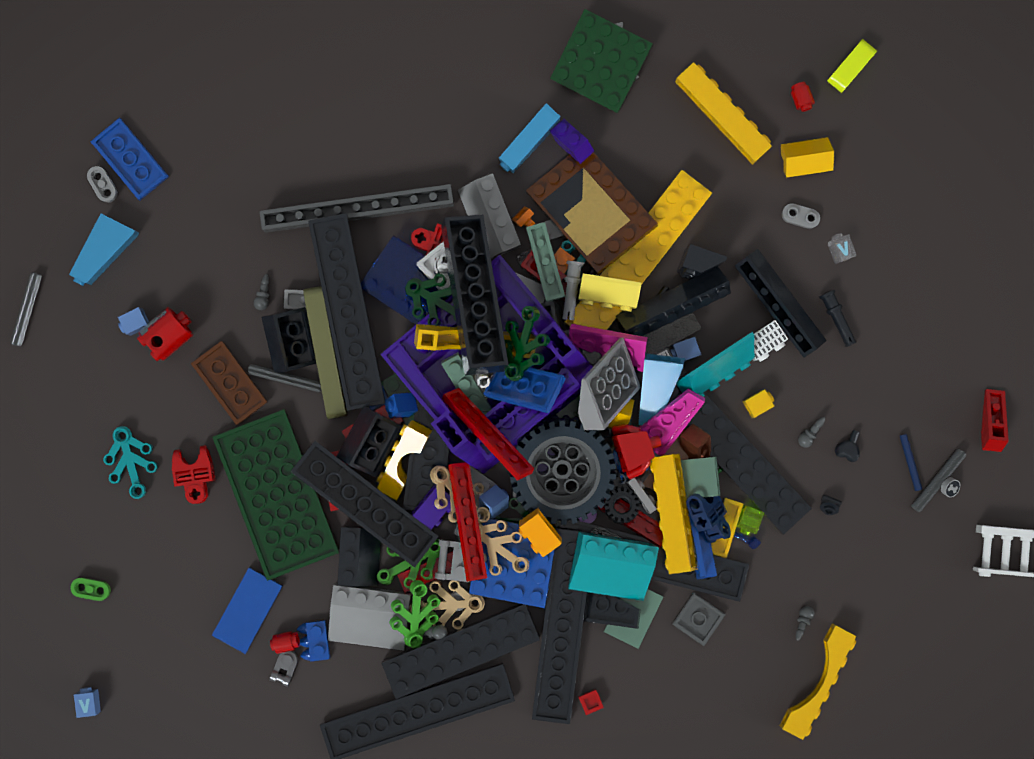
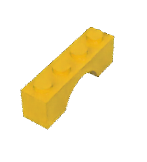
M413 420L408 425L404 424L399 434L402 438L400 441L397 440L392 448L394 454L392 457L389 456L384 464L387 467L385 473L381 472L376 481L379 483L378 490L395 500L399 498L407 479V475L402 468V457L408 453H420L425 447L432 430Z

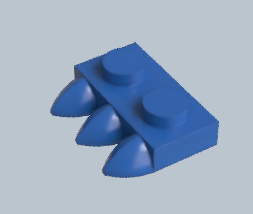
M326 620L306 622L300 625L297 631L307 634V636L300 640V645L309 647V649L301 653L300 657L310 662L330 659Z

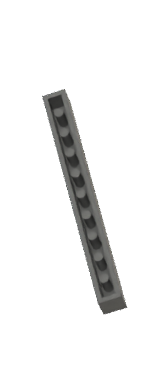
M451 184L262 210L259 212L262 230L268 233L309 227V220L347 213L348 221L454 207Z

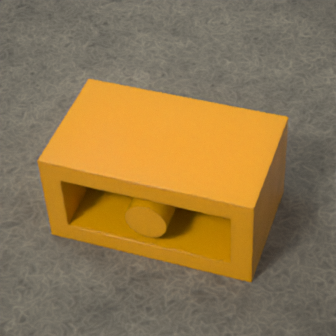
M539 508L519 521V533L524 539H529L531 542L530 546L536 554L540 553L544 557L562 544V537Z

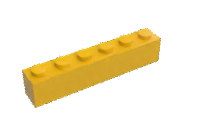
M693 62L676 78V84L753 165L772 147L770 139L765 134L761 135L757 130V125L752 120L748 121L744 117V111L731 103L732 99L730 96L718 89L719 85L712 78L709 79L705 75L706 71L703 67Z
M680 454L654 457L651 459L650 469L654 474L653 488L657 494L656 507L661 519L659 527L663 532L662 546L666 552L665 566L669 574L698 570L689 511L686 505L687 498Z

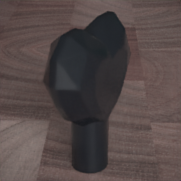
M853 430L849 440L840 442L835 448L836 456L840 458L845 457L850 462L857 461L860 457V451L856 441L860 432Z

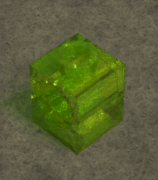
M744 505L737 523V527L741 528L739 532L748 536L751 533L757 534L764 512Z

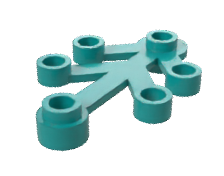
M120 426L113 432L114 444L109 453L104 456L103 461L106 465L115 464L116 454L122 448L123 455L114 472L109 475V481L112 484L119 483L122 479L121 474L127 465L132 483L129 494L134 499H140L145 496L146 488L143 484H140L135 463L146 468V471L149 473L156 472L158 464L154 461L149 462L131 452L130 445L140 449L141 453L145 455L152 453L153 446L150 443H143L132 437V432L128 427ZM122 432L126 434L125 439L120 438ZM145 445H148L150 448L148 452L144 451ZM108 456H111L113 458V461L111 463L107 462ZM151 463L155 466L153 471L149 469ZM114 474L118 476V480L116 482L112 479V476ZM138 487L142 490L140 495L136 493V488Z

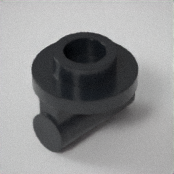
M823 494L820 509L826 515L837 514L842 501Z

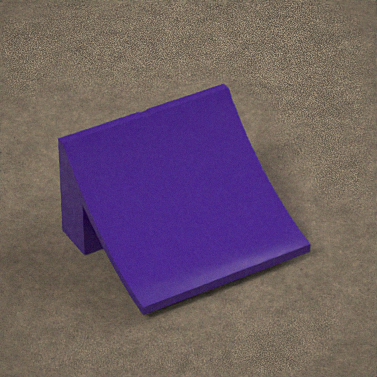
M498 255L491 263L503 331H506L505 325L508 321H516L519 324L517 332L522 333L525 324L521 315L522 310L526 306H535L540 312V317L533 323L531 334L535 338L539 334H547L550 342L547 346H539L535 349V353L543 354L544 362L541 365H533L531 368L560 374L566 378L549 413L487 398L492 409L485 416L514 446L521 436L537 423H541L543 418L547 417L550 420L552 416H555L580 395L582 378L593 368V365L503 257ZM451 295L445 300V302L454 306L453 298ZM436 307L438 318L441 321L440 326L457 327L453 315L440 307ZM429 314L417 324L428 325ZM437 319L432 321V325L436 324ZM415 325L386 349L381 356L433 417L434 421L431 425L451 452L485 474L499 460L442 399L445 393L455 390L456 387L443 368L441 361L457 352L462 357L461 349L437 351L416 349L414 344ZM523 358V361H522V362H524V361H526V360H528V359H530V358Z

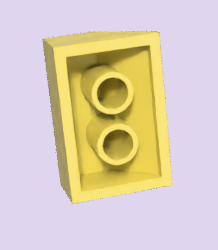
M583 273L578 300H581V304L593 306L594 302L600 303L603 308L612 309L613 306H619L622 311L632 312V309L637 308L642 283Z

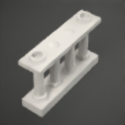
M976 525V532L982 533L984 542L982 566L973 567V571L979 572V576L991 577V573L1034 577V572H1028L1030 542L1034 538V530ZM994 535H1001V539H1003L1001 569L989 568L991 543ZM1013 536L1020 537V541H1022L1020 571L1009 570L1010 547Z

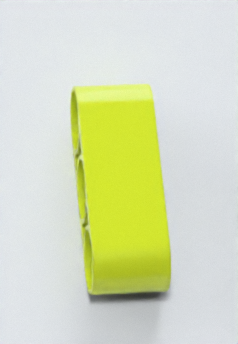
M862 39L827 82L842 93L875 55L877 50Z

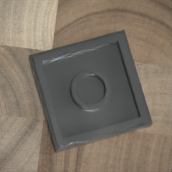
M693 592L672 622V625L705 646L726 614Z

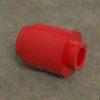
M805 82L793 85L791 87V95L796 109L802 112L812 109L815 101L809 85H806Z
M289 631L273 635L270 640L272 651L279 654L296 650L297 647H300L298 633Z

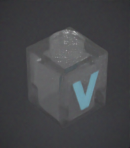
M843 233L831 237L832 240L828 242V246L835 264L857 256L849 234L843 236Z

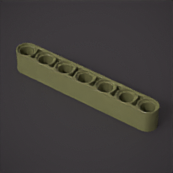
M322 286L307 288L303 290L326 415L328 419L347 416V408Z

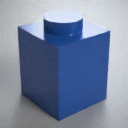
M412 393L393 394L385 400V409L388 412L389 419L410 417L418 411L416 399Z

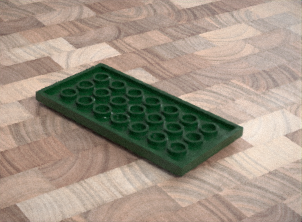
M285 409L212 437L267 581L340 552L317 492L290 472L303 455Z

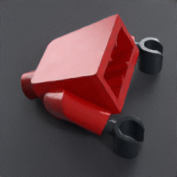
M628 424L613 426V428L607 426L605 429L609 430V435L604 436V438L612 437L622 471L616 477L620 475L624 477V481L619 483L622 485L627 482L628 478L633 479L642 475L651 464V459L655 457L653 449L661 446V440L658 435L649 438L647 431H641L636 426Z

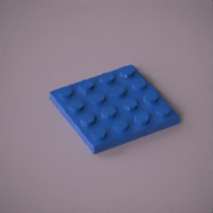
M489 518L487 522L481 524L483 526L494 524L499 520ZM506 521L508 529L505 532H498L496 530L485 534L491 538L510 535L513 532L519 531V523ZM502 522L499 524V529L501 530L504 529ZM515 534L514 539L516 541L520 539L519 534ZM523 538V541L520 543L500 544L517 557L527 558L530 565L526 572L517 573L514 571L512 563L497 553L498 564L502 566V573L494 576L489 571L490 561L487 545L482 542L483 553L487 556V561L485 562L487 578L471 581L469 594L545 608L555 549L542 557L540 553L536 554L533 551L528 538ZM523 561L519 563L520 568L525 567V563ZM494 566L493 571L495 573H498L499 571L497 566Z

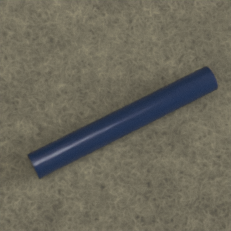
M907 434L900 435L915 491L922 490Z

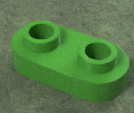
M81 577L75 579L71 584L72 594L80 598L102 601L108 598L111 592L109 584L105 581ZM81 583L85 585L84 590L80 589ZM99 587H102L104 589L103 594L99 593Z

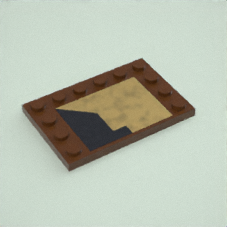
M594 152L581 164L571 155L567 156L526 190L528 195L598 275L658 226V223Z

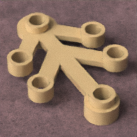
M436 466L430 472L431 480L437 487V499L434 505L437 509L447 507L448 501L445 498L446 487L450 493L451 505L448 519L450 522L455 523L457 519L453 518V513L456 514L450 473L444 466ZM437 473L441 474V479L438 478ZM481 483L473 484L474 495L483 493L484 486ZM476 486L479 487V492L476 491ZM439 500L443 501V506L439 504ZM476 506L477 516L480 513L483 517L481 519L478 517V522H487L490 518L489 510L485 507L478 508Z
M499 520L494 524L484 526L479 523L481 541L487 545L490 561L489 571L492 575L496 576L502 573V566L498 564L497 553L509 560L514 571L517 573H523L529 569L530 564L527 558L517 557L500 545L522 542L523 537L519 531L513 532L510 535L491 538L485 533L496 530L498 532H505L508 529L507 522ZM501 522L504 524L503 530L499 529ZM515 534L520 536L518 541L514 539ZM483 553V554H484V560H485V562H486V561H487V556H486L485 553ZM521 561L525 563L524 568H520L519 563ZM494 566L498 567V573L493 571Z
M451 580L448 587L451 591H456L465 600H456L442 588L440 581H432L429 586L430 591L437 593L445 600L441 601L440 605L433 609H447L438 620L443 626H445V623L458 608H466L459 617H455L452 621L453 628L461 629L465 620L472 612L478 613L485 606L484 598L479 595L469 594L461 586L460 581ZM456 582L458 584V587L453 588L451 586V583ZM432 584H438L439 589H433ZM421 600V604H420V605H421V607L423 608V607H425L428 603H424V602ZM472 600H477L479 605L474 606ZM460 620L461 626H456L455 621Z

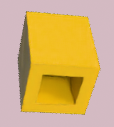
M761 390L742 402L751 418H755L773 408L774 404L772 402L775 400L769 391Z

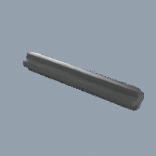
M30 273L10 343L12 345L21 346L42 278V275L38 273Z
M250 364L248 368V374L316 392H321L322 390L319 381L284 372L274 373L273 369Z
M957 449L914 501L911 507L915 511L921 512L941 488L944 480L949 478L966 457V453L963 450Z

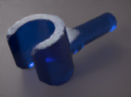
M734 533V537L746 543L751 549H756L761 544L754 536L748 540L739 533Z

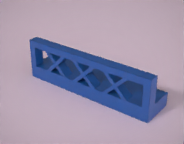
M692 501V504L698 507L699 502ZM689 514L698 570H695L696 578L716 577L717 573L711 543L706 540L703 531H697Z

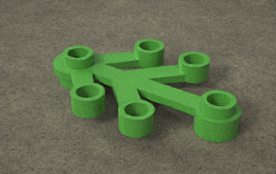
M436 539L416 567L403 561L389 570L381 569L377 574L378 581L382 585H389L392 583L395 575L411 567L409 576L404 580V586L410 590L407 582L409 580H416L421 562L428 558L427 565L421 570V576L425 580H430L433 577L432 571L440 553V539ZM438 545V550L433 551L432 547ZM387 547V553L390 556H399L395 552L390 553V548ZM425 571H430L428 577L424 576ZM383 573H387L386 579L381 578Z
M415 580L410 585V591L413 594L411 613L404 608L400 600H394L391 603L393 612L399 613L410 622V630L402 625V621L397 616L392 617L389 624L393 630H398L404 635L405 644L411 648L419 647L423 642V634L439 620L438 615L432 611L440 605V599L437 595H430L427 599L428 604L420 610L421 597L427 593L426 585L420 580ZM426 617V621L418 628L419 622Z

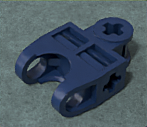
M696 493L690 495L686 505L697 531H703L709 543H714L717 539L730 538V526L724 517L727 510L721 497H702ZM693 498L698 500V507L692 504L691 500Z

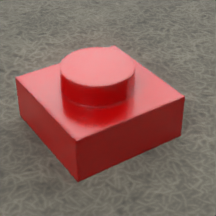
M596 689L578 696L586 715L604 708Z

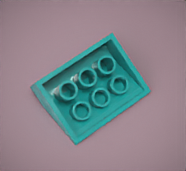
M753 332L677 381L676 385L683 393L690 389L704 397V391L707 389L713 391L720 386L719 382L725 379L728 381L736 375L734 373L740 368L743 371L751 365L750 361L755 358Z
M579 531L568 589L644 601L655 569L659 547L652 543Z

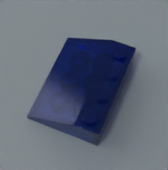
M393 236L361 283L362 289L414 324L419 323L422 319H416L413 316V297L406 293L405 287L407 282L413 278H418L422 282L429 280L417 266V262L425 256ZM414 285L412 287V290H415L417 288V285ZM436 286L425 289L430 293L438 291ZM421 297L422 308L425 310L426 317L429 314L427 300ZM421 310L417 311L416 315L419 316L421 314Z

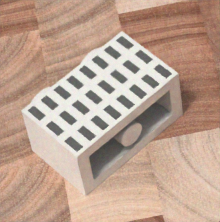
M776 320L754 333L755 358L753 361L759 360L761 362L770 356L768 352L773 349L778 351L785 346L784 342L788 338Z

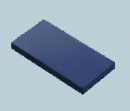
M118 118L90 141L139 201L169 177L121 118Z
M531 367L524 371V375L519 381H511L506 377L505 371L495 372L483 394L487 398L549 413L566 378L560 374Z
M249 567L212 636L246 654L283 585L272 579L267 581L265 575Z

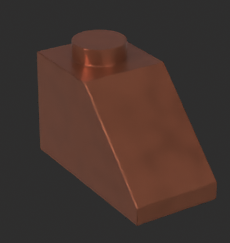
M695 424L681 432V447L690 459L711 457V436Z

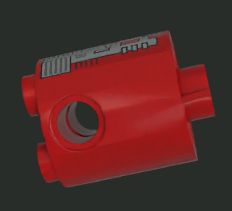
M167 307L138 331L140 336L137 337V340L144 347L147 345L151 349L150 354L156 361L160 359L164 361L194 336L188 327L192 321L183 311L176 314L170 307ZM155 336H160L163 343H156Z

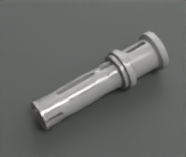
M567 261L568 271L567 276L564 278L565 282H567L562 319H567L568 312H570L569 320H575L578 284L581 283V267L584 266V263Z

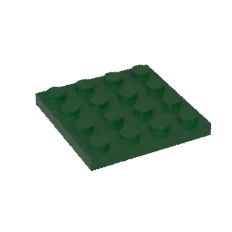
M584 9L550 79L618 113L653 43Z

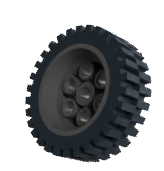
M555 415L550 420L547 417L543 418L541 423L533 426L517 440L516 445L514 444V447L534 467V471L518 481L510 473V480L517 500L522 502V506L526 511L529 509L531 513L539 508L543 515L550 520L551 524L561 521V525H567L568 520H571L572 524L578 523V518L582 517L583 521L588 519L587 514L591 513L594 515L597 513L596 508L598 506L602 508L605 505V498L607 500L610 498V489L613 490L615 486L613 480H616V463L611 448L602 433L600 434L598 430H584L582 422L578 417L571 419L569 415H563V418H558V415ZM551 447L558 449L555 455H549L547 451ZM576 448L577 453L574 456H569L567 454L568 449ZM542 463L548 466L547 470L543 472L537 469L538 465ZM565 464L567 469L564 472L557 471V466ZM583 464L586 466V470L581 473L577 472V466ZM554 480L557 482V485L554 488H548L546 486L547 482ZM574 481L576 486L569 489L566 487V483Z

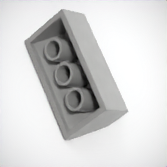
M493 173L474 180L458 190L468 216L484 215L491 259L521 248L520 241Z

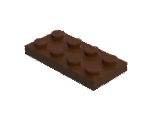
M220 341L191 363L236 425L268 403L223 341Z

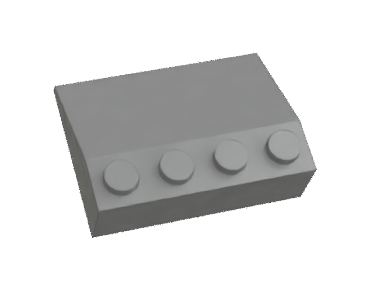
M619 338L582 378L578 414L584 430H604L641 388L624 338Z
M335 583L331 598L328 641L404 651V635L398 630H393L389 621L392 617L397 616L405 627H407L408 621L399 613L393 612L391 603L394 600H400L404 608L409 611L412 593L364 586H339L338 583Z

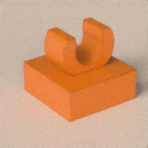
M525 206L511 219L519 227L523 225L526 227L536 225L530 219L534 213Z

